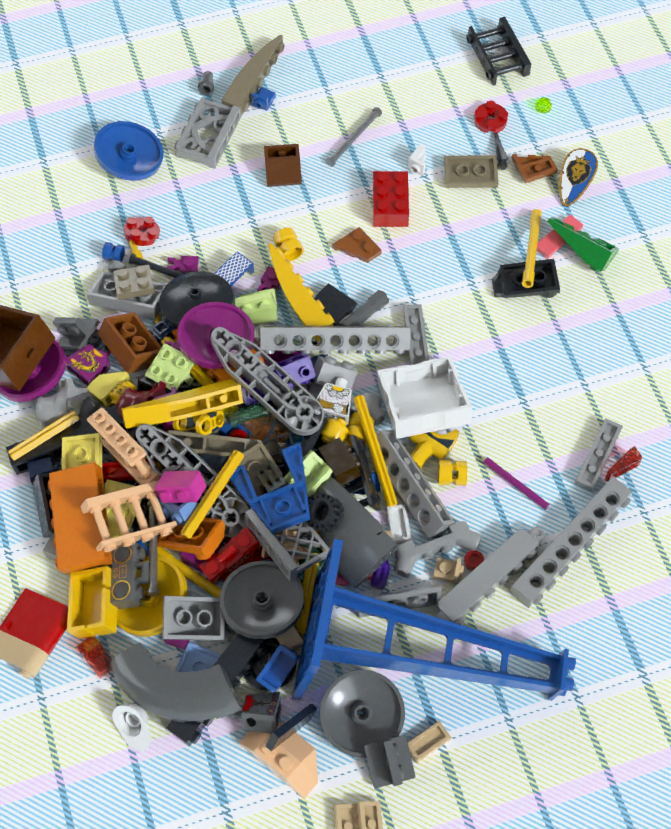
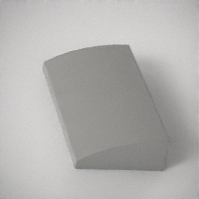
M102 271L88 291L87 297L89 305L125 313L135 312L136 315L156 319L160 312V295L167 284L152 281L155 294L118 300L113 273Z
M437 584L368 597L407 609L438 605L442 588ZM358 612L359 618L371 616Z

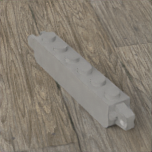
M538 525L528 532L524 529H519L438 602L437 615L435 617L461 625L466 620V615L470 611L475 612L481 606L480 602L483 599L492 597L499 585L504 586L509 581V576L513 572L518 573L524 567L523 563L527 559L531 561L538 554L539 543L543 540L546 533Z

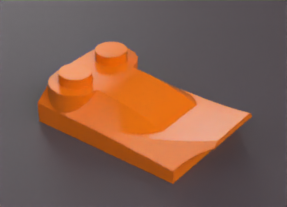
M204 518L190 539L181 534L184 526L180 524L172 530L171 534L163 537L160 535L157 539V546L193 553L197 559L206 560L212 556L223 540L225 524L220 519Z

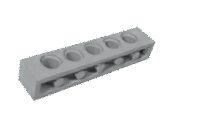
M381 430L376 436L392 486L400 494L402 501L407 505L413 518L421 526L423 533L429 539L441 537L455 521L400 439H396L394 431Z

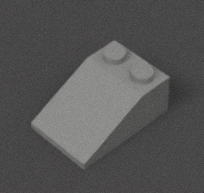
M163 596L162 639L224 640L225 619L221 612L220 598Z

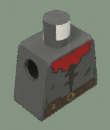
M280 692L247 694L243 705H241L242 710L230 715L231 718L242 719V728L246 731L272 734L277 730L282 711Z

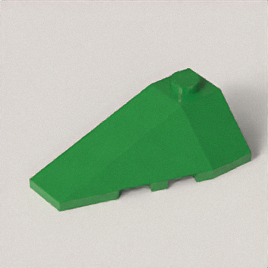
M551 217L547 221L585 263L590 265L589 268L596 272L606 270L620 249L603 239H592L589 233L585 231H574V226L555 217Z

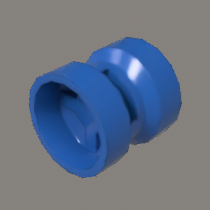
M105 242L102 250V259L122 262L125 255V246L120 244L116 246L113 243Z

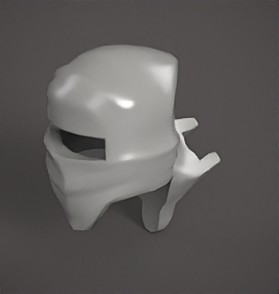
M72 378L58 381V393L48 397H38L36 418L42 426H49L69 413L68 401L71 398H77L80 394L88 393V389L75 387Z

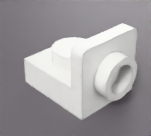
M419 144L409 157L408 169L415 174L423 176L426 165L424 163L426 147Z

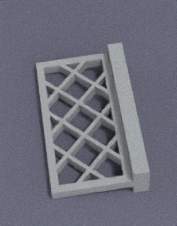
M252 508L245 512L246 526L289 582L296 579L298 573L326 558L329 548L316 531L308 525V522L305 521L300 523L299 526L295 525L287 528L288 530L298 531L297 537L294 538L285 536L286 529L283 530L282 535L272 534ZM300 533H309L312 536L311 541L299 539ZM283 541L295 543L294 550L285 549ZM297 545H308V553L296 551ZM312 546L319 547L324 552L319 555L312 554ZM295 556H300L307 559L305 563L298 566L294 558Z

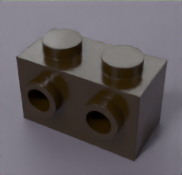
M340 437L318 448L322 459L332 469L333 472L331 474L341 486L361 476L358 469L361 465L356 456L352 458L350 455L352 451L347 443L343 444Z

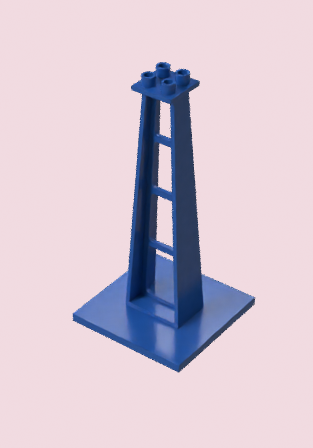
M334 539L316 576L307 629L303 638L304 644H302L301 657L292 695L293 699L300 700L318 671L321 660L548 693L549 701L554 700L557 696L564 697L567 691H572L574 679L566 676L569 670L573 671L575 669L576 658L568 657L569 649H564L559 654H555L335 587L343 540ZM333 606L386 619L387 630L383 652L378 653L328 644L327 636ZM397 622L444 635L447 639L444 661L440 663L392 655L390 649L394 624ZM458 639L499 651L501 653L500 670L496 672L453 665L451 657L454 640ZM509 655L548 665L550 668L549 679L509 674L507 671Z

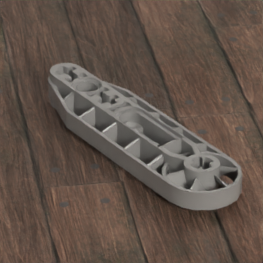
M217 327L212 331L211 345L226 372L280 422L297 435H311L320 429L324 419L323 406L255 343L231 333L223 327ZM246 346L254 349L257 353L253 354ZM232 350H237L238 353H235V354H234V353H231L230 351H232ZM261 356L270 364L269 367L259 359ZM227 362L237 369L235 373L228 367ZM276 369L285 378L282 380L273 370ZM242 374L251 384L247 385L239 376ZM290 382L299 391L296 393L287 383ZM256 387L265 395V397L262 398L261 396H259L253 390V388ZM267 401H272L279 410L276 411ZM313 410H320L321 414L313 416ZM312 420L317 424V426H311Z
M143 424L137 428L136 438L145 450L146 457L152 468L160 476L165 471H200L199 468L203 464L214 475L209 480L201 473L205 484L210 488L218 474L182 439L150 424ZM145 430L149 431L148 435L151 438L144 437L146 435ZM172 438L179 441L185 447L182 452L170 442ZM160 442L165 445V450L162 453H159L157 450ZM188 450L200 461L196 466L184 456ZM155 457L166 467L163 472L154 463L153 459ZM172 458H178L176 461L178 465H173L174 461ZM227 483L226 487L229 490L225 494L220 493L218 498L221 501L216 506L212 505L205 518H208L212 513V519H222L225 524V537L233 538L247 527L243 513L250 510L251 507ZM205 488V490L203 491V493L206 494V492L208 491V489ZM230 492H232L236 496L227 498ZM235 500H238L237 508H233ZM220 504H222L225 507V511H223L219 507ZM235 513L236 517L234 518H236V521H230L229 518L231 516L229 514Z

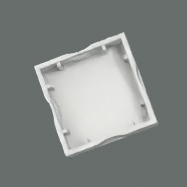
M451 356L377 371L378 388L396 439L472 424V406L464 387L459 382L458 372Z

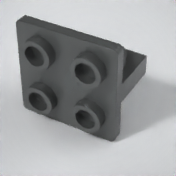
M56 317L52 323L57 327V331L63 335L58 342L63 349L80 350L87 344L91 334L96 331L100 321L98 319Z
M405 735L364 745L374 788L387 785L398 786L403 784L402 781L416 777Z

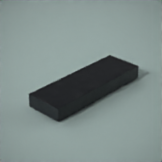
M313 703L309 704L272 733L266 743V747L273 751L310 722L317 707Z

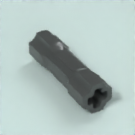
M376 291L357 310L341 320L339 326H361L375 312L380 311L389 303L387 294L384 291Z

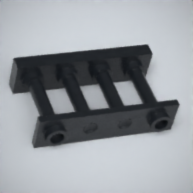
M506 17L499 18L497 28L475 33L473 27L469 26L468 34L466 35L467 42L471 44L485 70L486 78L491 81L493 86L496 85L498 75L516 70L520 71L523 77L530 75L532 64ZM497 34L501 35L503 39L482 45L480 39ZM503 46L509 50V52L488 57L486 51ZM509 58L515 61V64L495 69L492 64Z
M353 434L350 436L352 445L349 447L352 451L351 454L355 453L361 465L358 469L362 480L344 488L350 494L364 488L367 498L358 502L363 507L369 506L376 511H380L381 498L374 486L365 453V442ZM318 450V451H315V453H316L320 458H322V457H321V454H320V451H319V450Z

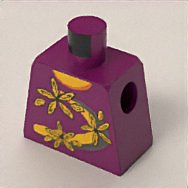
M87 345L67 358V369L88 387L92 380H95L99 375L106 374L110 370L107 357L111 354V351L106 345H103L99 350L92 345Z

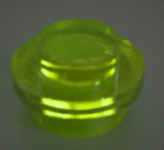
M541 97L536 101L535 109L539 113H548L552 109V103L550 99Z

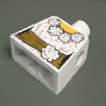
M337 378L335 385L330 383L324 385L317 400L323 406L324 418L328 420L329 418L337 419L339 417L348 426L352 390L346 388L348 383L346 379ZM313 410L314 414H321L320 410Z

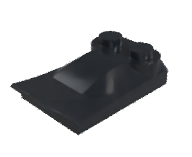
M554 258L535 261L534 282L530 288L522 285L526 262L500 265L497 274L492 278L494 297L515 298L542 295L546 298H552L557 293H560Z

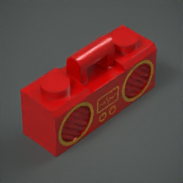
M245 527L219 551L199 565V567L212 583L218 584L225 576L257 552L262 545L249 528Z

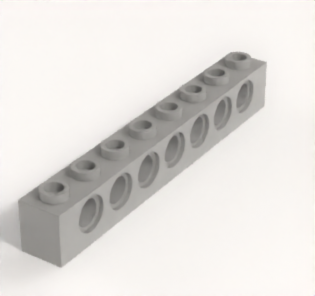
M258 326V347L266 354H274V350H282L283 354H293V350H301V353L304 352L305 354H311L312 350H319L321 354H330L331 350H338L340 354H348L349 350H356V353L367 354L368 350H375L377 354H385L386 350H393V353L403 354L404 350H410L411 328L407 326ZM277 335H282V343L279 345L274 344V338ZM296 335H300L302 338L301 343L298 345L293 344V338ZM319 335L320 342L313 345L311 342L312 337ZM337 335L339 337L338 343L331 345V337ZM352 335H356L357 342L350 345L349 338ZM374 335L376 340L372 345H369L367 340L369 336ZM392 335L394 341L392 344L387 345L386 338Z
M612 477L512 585L510 593L527 608H530L532 604L537 605L543 598L542 593L546 589L550 591L556 584L555 579L558 576H564L569 569L568 565L571 562L575 563L582 555L580 552L583 548L588 549L594 542L593 537L596 534L600 536L607 527L605 524L608 521L613 522L619 514L617 511L621 507L623 509L626 508L631 501L629 497L632 491L615 477ZM606 500H611L614 504H609ZM598 513L602 518H597L594 514ZM581 527H587L590 531H584ZM569 540L576 541L578 545L570 544ZM556 554H562L565 559H559ZM543 568H550L552 573L545 572ZM535 581L540 586L533 587L530 582Z

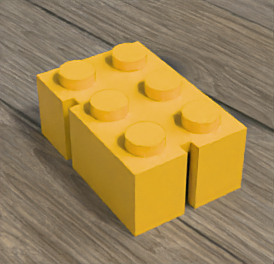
M105 566L70 572L67 632L79 639L95 637L96 634L99 636L113 634L117 631V607L110 603L112 569Z

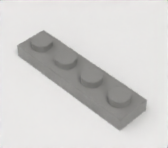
M422 304L403 305L405 326L411 328L410 350H408L410 365L428 361L429 354Z
M605 418L576 478L575 484L593 492L623 425Z

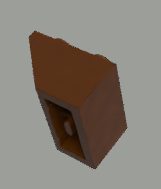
M299 143L264 146L267 187L302 184Z

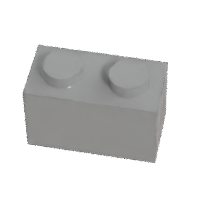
M318 356L314 366L316 377L313 380L320 385H325L326 383L335 385L337 378H344L348 381L346 388L351 389L358 372L350 362L343 361L341 363L331 356H326L325 358Z

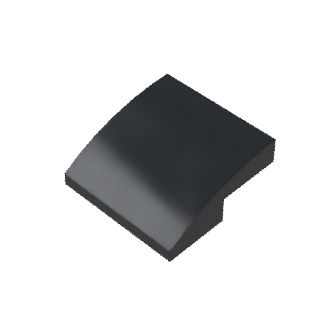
M329 283L314 297L315 301L319 299L324 306V313H329L334 319L333 326H339V322L351 314L358 304Z

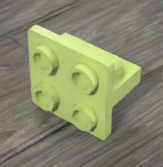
M274 288L243 294L235 298L236 307L249 316L253 325L278 320L276 291Z
M164 344L145 373V376L157 383L159 381L166 383V388L169 390L175 386L178 391L183 382L189 386L193 383L194 379L189 374L194 363L179 350Z
M311 449L303 457L308 497H312L316 493L317 488L324 481L328 480L333 472L324 460ZM289 472L284 479L289 484H292L294 480Z

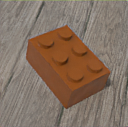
M135 312L104 318L97 333L128 374L149 369L162 348Z

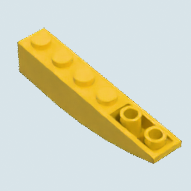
M272 243L268 244L280 285L305 326H333L335 321L329 313H324V306L319 299L314 300L312 297L314 293L309 286L305 288L302 284L304 280L300 274H295L292 271L294 267L289 260L285 261L282 256L284 254L278 246L275 248ZM319 335L313 336L317 342L320 341Z
M229 379L125 407L121 410L124 427L132 428L143 424L164 423L241 404L243 403L241 385Z

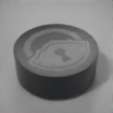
M96 329L91 334L86 346L92 345L96 348L101 345L102 339L97 334L99 330Z

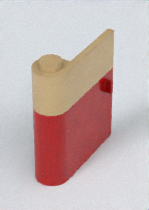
M25 588L0 625V659L16 666L20 670L19 674L24 678H35L67 629L68 606Z

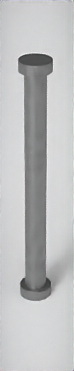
M374 107L372 113L331 157L325 160L327 165L333 167L339 157L377 117L382 115V110L379 107Z
M148 501L149 528L157 526V518L151 502ZM157 535L149 540L148 596H158L160 594L157 581Z

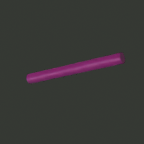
M489 457L484 460L483 463L544 510L549 507L550 504Z

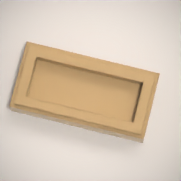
M440 720L408 741L410 755L416 763L452 739Z

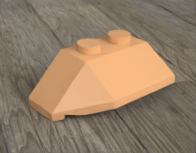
M283 721L278 723L277 729L284 724ZM249 731L239 744L305 799L318 783L316 749L297 733H294L273 751H270L266 747V743L272 734Z

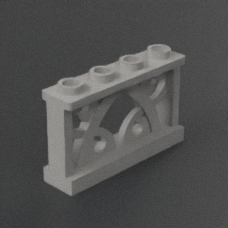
M201 97L200 101L195 104L193 114L188 118L187 126L182 129L180 139L175 142L174 150H176L177 157L208 165L209 168L216 169L241 119L240 107L235 105L230 107ZM205 110H210V111L215 112V116H211V113H210L209 111H208V115H203V114H204ZM217 123H219V126H220V125H223V127H222V128H218V127H217ZM213 124L214 130L219 135L208 137L202 141L198 130ZM188 143H192L190 149H193L198 146V148L195 150L186 149Z

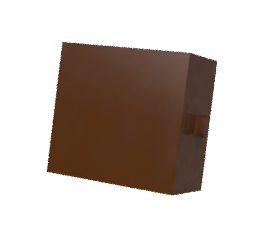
M0 305V386L20 391L56 339L40 315Z

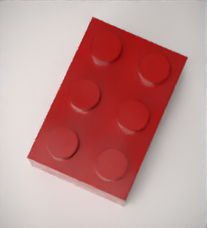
M373 171V227H408V171Z

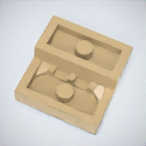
M380 801L336 804L333 806L335 829H383Z

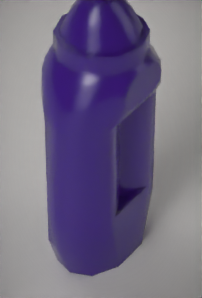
M388 559L373 572L371 579L372 588L384 590L390 571Z

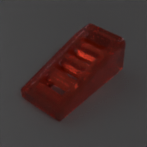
M635 446L630 448L607 471L606 482H609L612 477L617 478L640 465L643 456Z

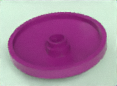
M208 302L200 304L189 310L179 323L177 332L179 347L186 358L194 364L210 369H223L224 366L211 345L212 331L217 327H223L229 332L254 343V326L251 319L240 308L228 303ZM232 350V351H230L231 353H234V354H235V353H238L237 350ZM229 362L226 363L228 367L232 366Z
M54 340L20 391L0 386L2 396L13 402H27L49 392L60 381L66 369L67 358L60 344Z

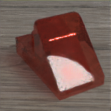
M88 637L75 647L99 679L111 671L110 663L113 659L95 637Z

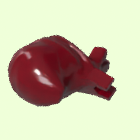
M159 381L158 384L154 383L150 391H138L131 387L126 388L117 402L119 417L123 419L122 408L148 402L155 397L165 395L166 383Z

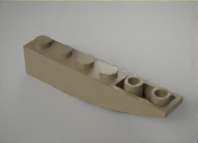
M283 35L277 36L266 44L245 64L221 100L224 105L240 107L241 117L244 112L248 111L252 100L251 95L257 93V90L262 87L265 77L270 74L272 65L276 64L278 55L283 52L285 47Z
M168 430L169 434L182 439L191 449L200 454L230 457L234 450L244 453L256 444L263 443L262 440L210 434L200 435L192 432ZM172 438L170 442L182 452L185 447L179 441ZM268 442L265 446L269 454L279 451L276 442ZM279 443L281 450L287 448V443ZM280 453L271 456L275 462L283 463Z

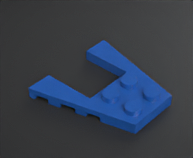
M300 443L282 449V454L294 483L257 497L244 464L238 466L229 479L272 534L310 520L303 454Z

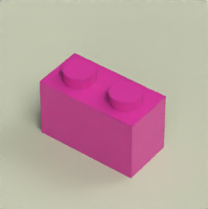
M165 471L155 486L162 503L197 502L206 488L200 471Z

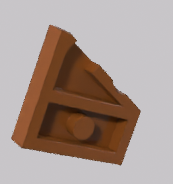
M512 154L511 160L525 184L557 173L558 169L550 156L528 155V157H517V154Z
M360 227L332 244V248L335 251H338V249L347 252L348 256L356 257L366 263L382 254L379 246Z

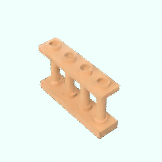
M100 408L87 418L89 424L103 437L102 446L139 485L155 482L161 478L143 458L146 456L145 450L103 408Z
M158 481L88 498L82 503L80 507L83 514L90 512L94 515L103 540L96 547L97 552L102 550L110 552L115 550L116 546L123 545L128 547L135 544V541L142 540L146 542L153 539L156 535L163 537L173 532L172 530L177 526L176 521L167 523L155 489ZM146 497L150 499L159 526L148 527L139 503L140 499ZM128 502L131 504L141 531L129 532L120 507L123 503ZM109 507L113 510L122 536L110 537L101 512L104 508Z

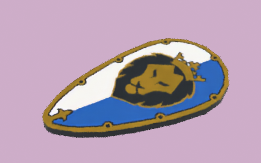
M573 149L564 158L559 180V196L562 205L565 207L575 203L584 194L596 175L598 160L595 154L588 149Z

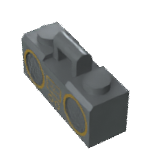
M137 542L128 547L123 545L116 546L117 548L112 552L110 603L118 609L142 606L144 589L141 584L149 582V562L144 561L146 557L145 550Z

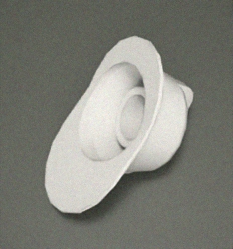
M134 702L127 706H117L113 710L112 718L123 739L133 750L145 751L151 743V735L147 727V712Z

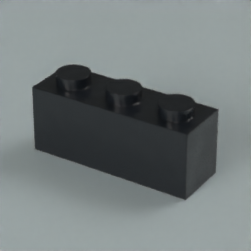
M49 473L37 474L32 482L43 538H49L52 533L55 534L51 524L53 511L50 508Z

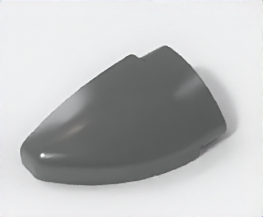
M330 476L328 480L319 486L318 496L319 493H326L338 499L342 503L341 507L344 508V511L341 512L344 514V518L339 519L342 523L341 525L337 523L338 528L336 530L332 528L333 532L323 533L319 531L329 549L334 539L343 540L338 573L355 589L398 549V544L382 530V524ZM328 506L321 510L320 520H324L329 513Z

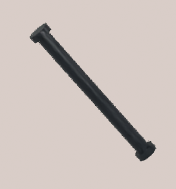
M132 253L130 255L128 263L131 265H149L151 270L173 278L183 275V273L136 257V254Z

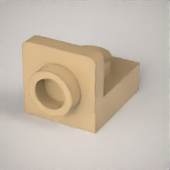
M437 557L433 579L457 584L458 577L462 578L464 565H461L462 558L452 561Z

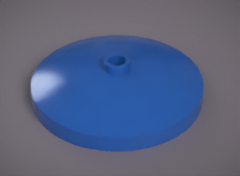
M117 121L101 128L95 137L93 146L95 158L105 171L117 178L130 181L144 180L153 176L159 170L164 156L163 147L158 137L148 128L129 121Z

